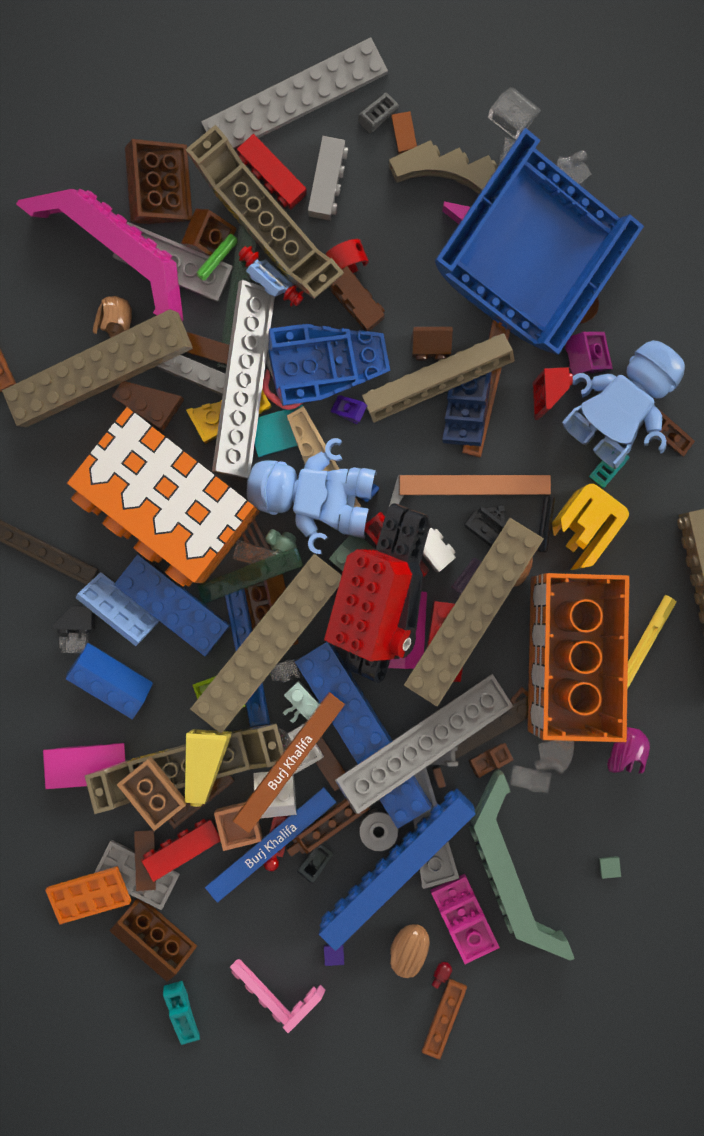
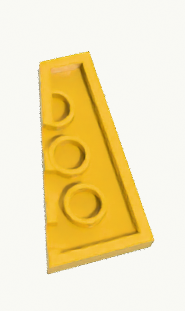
M263 390L259 414L272 407ZM222 400L217 403L202 405V407L186 410L205 444L217 438Z

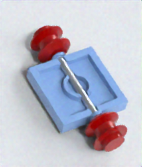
M245 246L240 251L239 261H246L245 266L248 267L246 272L250 274L253 281L260 283L268 294L278 296L284 293L283 300L289 299L291 307L293 305L298 306L304 298L302 296L303 291L298 293L296 291L297 286H293L294 284L266 259L259 261V252L253 253L252 246L248 248Z

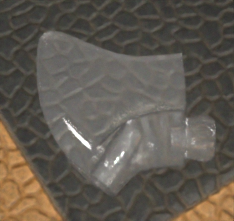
M580 150L568 158L559 156L556 166L579 185L592 175L583 161L587 159V154L584 150Z
M550 740L538 743L540 760L535 761L536 770L554 769L559 774H562L572 760L574 741Z

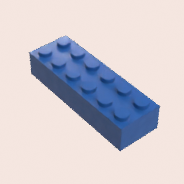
M137 554L114 584V586L204 656H207L231 626L142 555Z

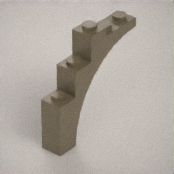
M431 140L389 159V168L396 183L422 176L443 177L468 186L477 194L481 193L497 169V164L494 160H491L489 155L468 164V157L465 152L462 153L460 148L440 156L438 147L436 145L433 146Z

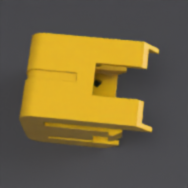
M588 484L575 491L552 522L554 536H556L561 528L563 532L567 528L575 532L566 544L568 549L572 552H575L578 546L585 549L570 570L593 566L629 517L628 509L595 484Z

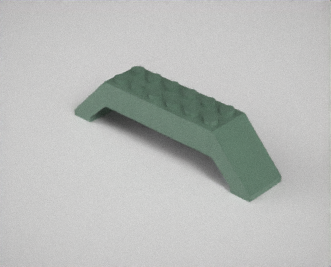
M496 769L475 809L476 814L470 819L472 826L469 829L474 841L479 843L476 845L481 860L485 859L486 861L483 863L489 879H493L489 881L496 897H500L496 900L502 914L506 915L503 917L509 933H514L516 939L567 960H573L575 958L562 930L555 931L534 920L496 821L506 794L511 792L503 772L500 769Z

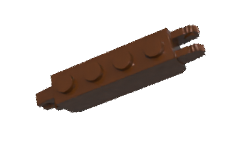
M344 799L292 840L294 843L287 848V852L291 857L299 851L302 854L311 852L370 808L367 807L359 814H356L347 799Z

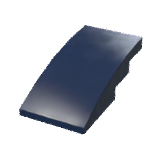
M492 371L448 391L443 443L481 446Z

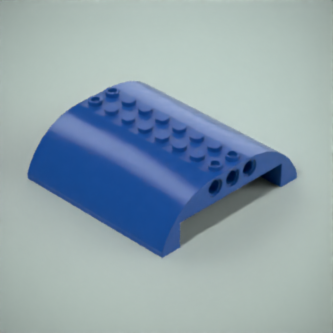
M524 128L435 259V264L441 275L456 291L497 323L501 322L506 330L508 329L515 336L537 348L557 355L644 226L630 214L621 218L614 214L539 152L536 146L541 140L527 128Z

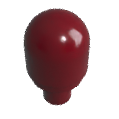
M441 962L437 966L433 975L435 979L431 984L433 987L438 989L442 982L445 983L449 979L452 967L448 962Z

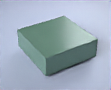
M618 856L599 858L602 879L621 877Z

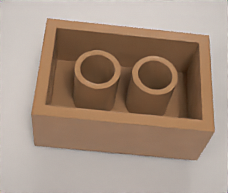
M149 757L117 784L153 831L187 804L183 795L152 757Z

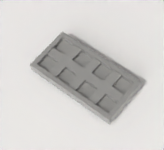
M114 840L109 842L94 872L118 866L128 893L160 910L163 909L180 875L172 870L156 880V890L136 891L135 851Z

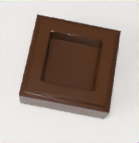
M433 766L432 770L437 786L439 788L445 787L440 766Z

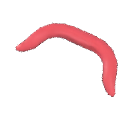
M266 369L262 390L270 401L286 410L295 409L303 404L283 406L279 397L269 389L270 371Z

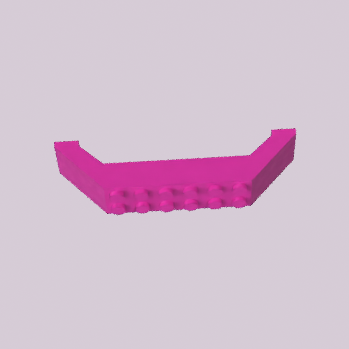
M68 189L18 200L16 205L30 216L48 218L50 214L65 213L151 282L155 303L153 313L155 315L171 309L178 312L183 321L177 265L171 259L172 255L165 250L161 251L156 247L157 243L152 239L143 237L141 230L135 226H129L123 216L115 215L108 204L100 203L96 200L97 196L89 190Z

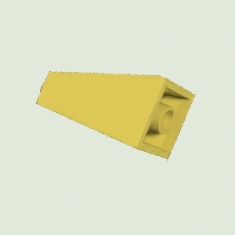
M192 729L186 733L185 803H190V806L200 807L208 801L232 732L223 731L220 734L214 730Z

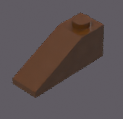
M660 410L662 414V431L660 432L666 438V445L684 457L695 441Z

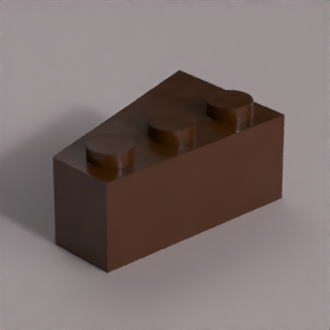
M346 266L342 270L344 274L330 285V291L364 331H371L384 319L385 310L379 303H375L371 293L366 288L364 289L358 278Z
M126 381L119 385L112 396L115 400L162 431L166 429L184 402L182 396Z

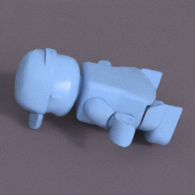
M653 340L645 343L635 351V355L630 358V363L627 366L626 373L629 379L623 375L616 377L609 373L594 376L593 379H590L584 373H578L573 376V385H577L579 382L587 384L586 388L581 390L582 397L589 395L592 389L602 392L574 408L562 422L563 426L570 435L585 446L595 436L597 430L603 433L605 438L593 450L600 459L615 470L631 451L638 431L644 423L646 431L649 433L644 440V446H649L651 440L658 439L662 443L658 448L660 454L666 449V438L660 432L662 431V414L654 405L653 398H663L668 392H672L677 388L683 378L685 364L683 359L672 348L662 342Z
M333 438L327 442L324 453L321 451L307 460L304 469L299 473L298 480L293 467L285 462L266 460L258 462L252 467L247 482L248 502L262 512L272 515L285 513L294 503L293 511L296 514V526L305 537H309V549L316 554H322V552L314 547L315 540L317 538L326 540L328 537L317 532L318 528L314 519L326 523L344 535L365 539L364 530L369 509L354 507L355 498L357 496L371 500L373 479L377 472L373 469L356 467L322 471L330 464V460H343L340 454H331V448L342 443V440L338 438Z

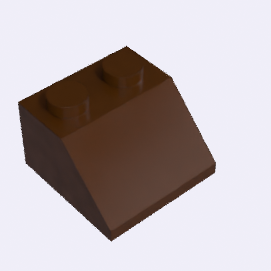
M196 208L181 244L211 256L229 234H235L237 228L209 209Z
M413 327L412 358H416L418 361L435 358V360L439 361L450 357L453 327Z

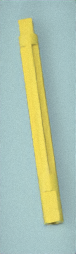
M667 595L662 599L628 661L627 689L677 602Z

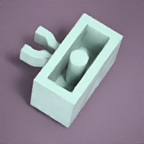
M298 681L284 694L293 706L287 708L283 714L286 715L288 712L297 709L294 713L295 716L290 721L294 723L300 713L308 720L320 702Z

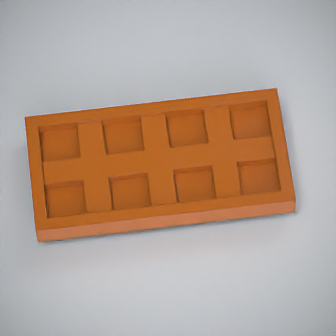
M118 866L52 885L45 890L59 925L131 903V898Z

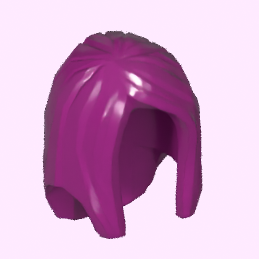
M627 727V741L614 742L611 756L607 763L608 771L618 773L626 767V771L631 772L634 761H637L641 764L638 773H643L650 750V744L646 735L639 729Z

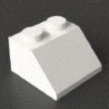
M430 528L422 555L436 572H440L456 558L453 555L456 552L450 544H444L441 540L444 537L437 529L433 530Z

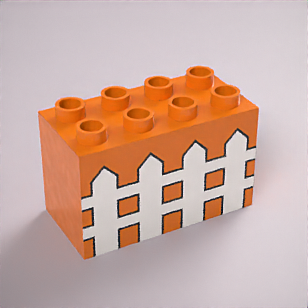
M128 407L125 408L67 482L68 485L76 490L71 497L73 502L88 513L93 512L96 515H99L102 511L108 516L102 522L105 527L119 537L124 536L129 539L134 535L138 538L139 541L133 548L151 562L156 561L159 563L163 558L171 565L165 573L183 587L185 585L189 587L193 582L205 583L260 512L250 502Z
M546 573L531 577L528 732L542 740L627 741L628 575Z

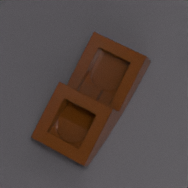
M502 743L468 761L476 778H480L514 759L506 743Z

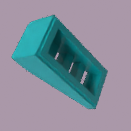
M626 455L624 461L616 470L602 460L589 477L602 488H605L630 457ZM605 466L611 473L608 474L602 467ZM597 472H600L603 476H605L606 480L604 481L602 478H600L597 475Z

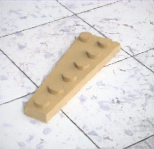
M304 406L287 415L304 463L306 464L310 457L321 451L324 453L326 444ZM330 460V464L322 471L338 470L339 467L335 461ZM355 498L354 507H360L361 505L357 498Z

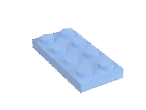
M100 572L77 594L76 599L133 645L137 646L159 623V620L114 586L115 583Z

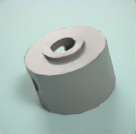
M378 808L368 811L360 821V837L367 848L374 851H384L395 843L398 837V829L387 812H379ZM380 826L384 829L382 837H376L373 834L375 827Z

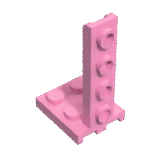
M237 959L230 966L232 974L245 983L246 989L259 998L258 1001L264 1008L268 1007L273 1018L277 1022L284 1024L283 1029L287 1033L318 1004L326 991L321 985L317 989L315 987L311 988L303 999L304 1002L300 1000L290 1012L242 960Z

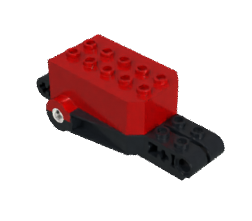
M396 503L391 504L387 509L376 550L357 549L347 555L324 638L325 641L348 651L345 659L346 669L376 683L382 682L385 678L391 659L405 658L414 648L423 573L419 565L431 526L428 515Z

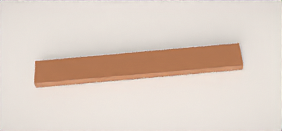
M399 475V495L551 494L550 475Z

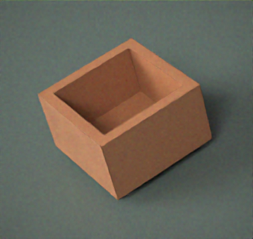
M246 802L218 808L214 812L223 851L262 841L263 836L259 821L250 833H247L232 821Z

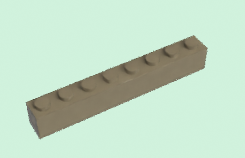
M504 333L493 336L487 341L475 344L464 351H459L455 355L439 360L437 363L423 367L393 382L386 383L375 390H370L363 394L362 397L365 404H367V409L374 423L514 362L513 349Z

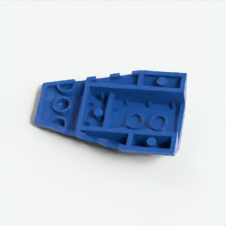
M312 324L269 329L270 364L275 391L283 406L320 401L390 371L383 333L361 330L352 331L344 328L336 329L328 326L319 327Z

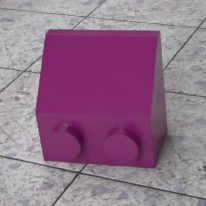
M581 332L570 336L566 342L565 349L568 353L569 366L573 376L578 373L588 375L613 369L605 332Z

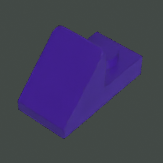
M338 395L330 412L357 424L360 422L367 404Z

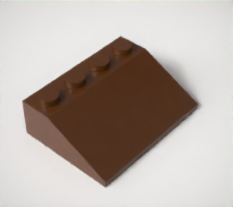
M131 139L125 146L131 223L156 224L191 221L192 204L188 154L185 150L187 145Z

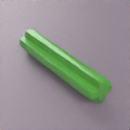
M229 234L197 271L198 278L203 281L206 280L237 244V238L234 235Z

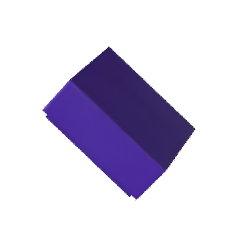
M329 944L324 945L325 966L344 965L343 945L336 951Z

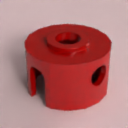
M352 239L340 243L325 254L332 258L341 270L347 266L352 273L358 271L356 263L362 262L363 266H367L369 263L360 239Z

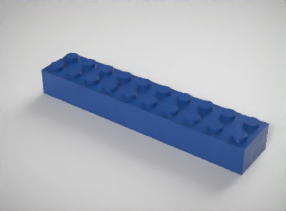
M326 642L295 661L320 703L330 692L345 704L332 723L357 764L393 741L354 677L346 669L344 661L333 644ZM412 776L379 799L397 829L430 810L432 806L415 776Z
M458 789L454 792L452 790L449 791L441 805L436 804L431 809V814L426 819L423 817L417 823V828L413 832L409 831L403 837L404 841L399 846L396 844L389 851L390 855L387 858H381L376 863V868L372 872L368 871L362 877V882L358 886L355 884L348 891L349 895L345 899L340 898L334 905L336 908L333 911H327L322 916V921L319 925V935L335 951L476 814L474 805Z

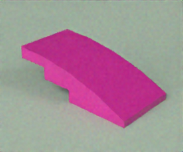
M124 743L43 750L45 789L87 786L85 775L125 761Z
M465 874L460 875L459 879L446 882L430 890L464 964L500 948Z

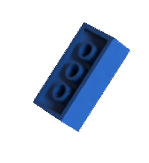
M90 643L86 644L66 674V680L132 720L143 705L153 685L152 681Z

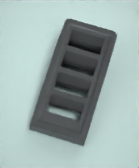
M386 92L359 114L358 123L371 134L399 108V104ZM383 102H385L390 108L388 109V108L383 104Z

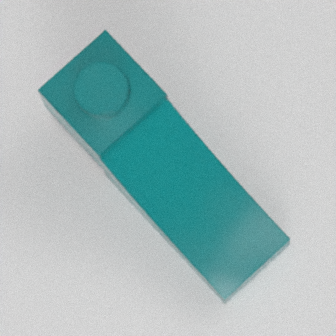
M183 981L165 985L163 997L169 1009V1018L181 1045L200 1040V1034L192 1014L188 993Z

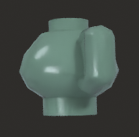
M275 529L269 530L265 540L271 546L273 557L278 561L290 559L293 564H297L299 557L295 543L296 537L289 532H283L281 535Z

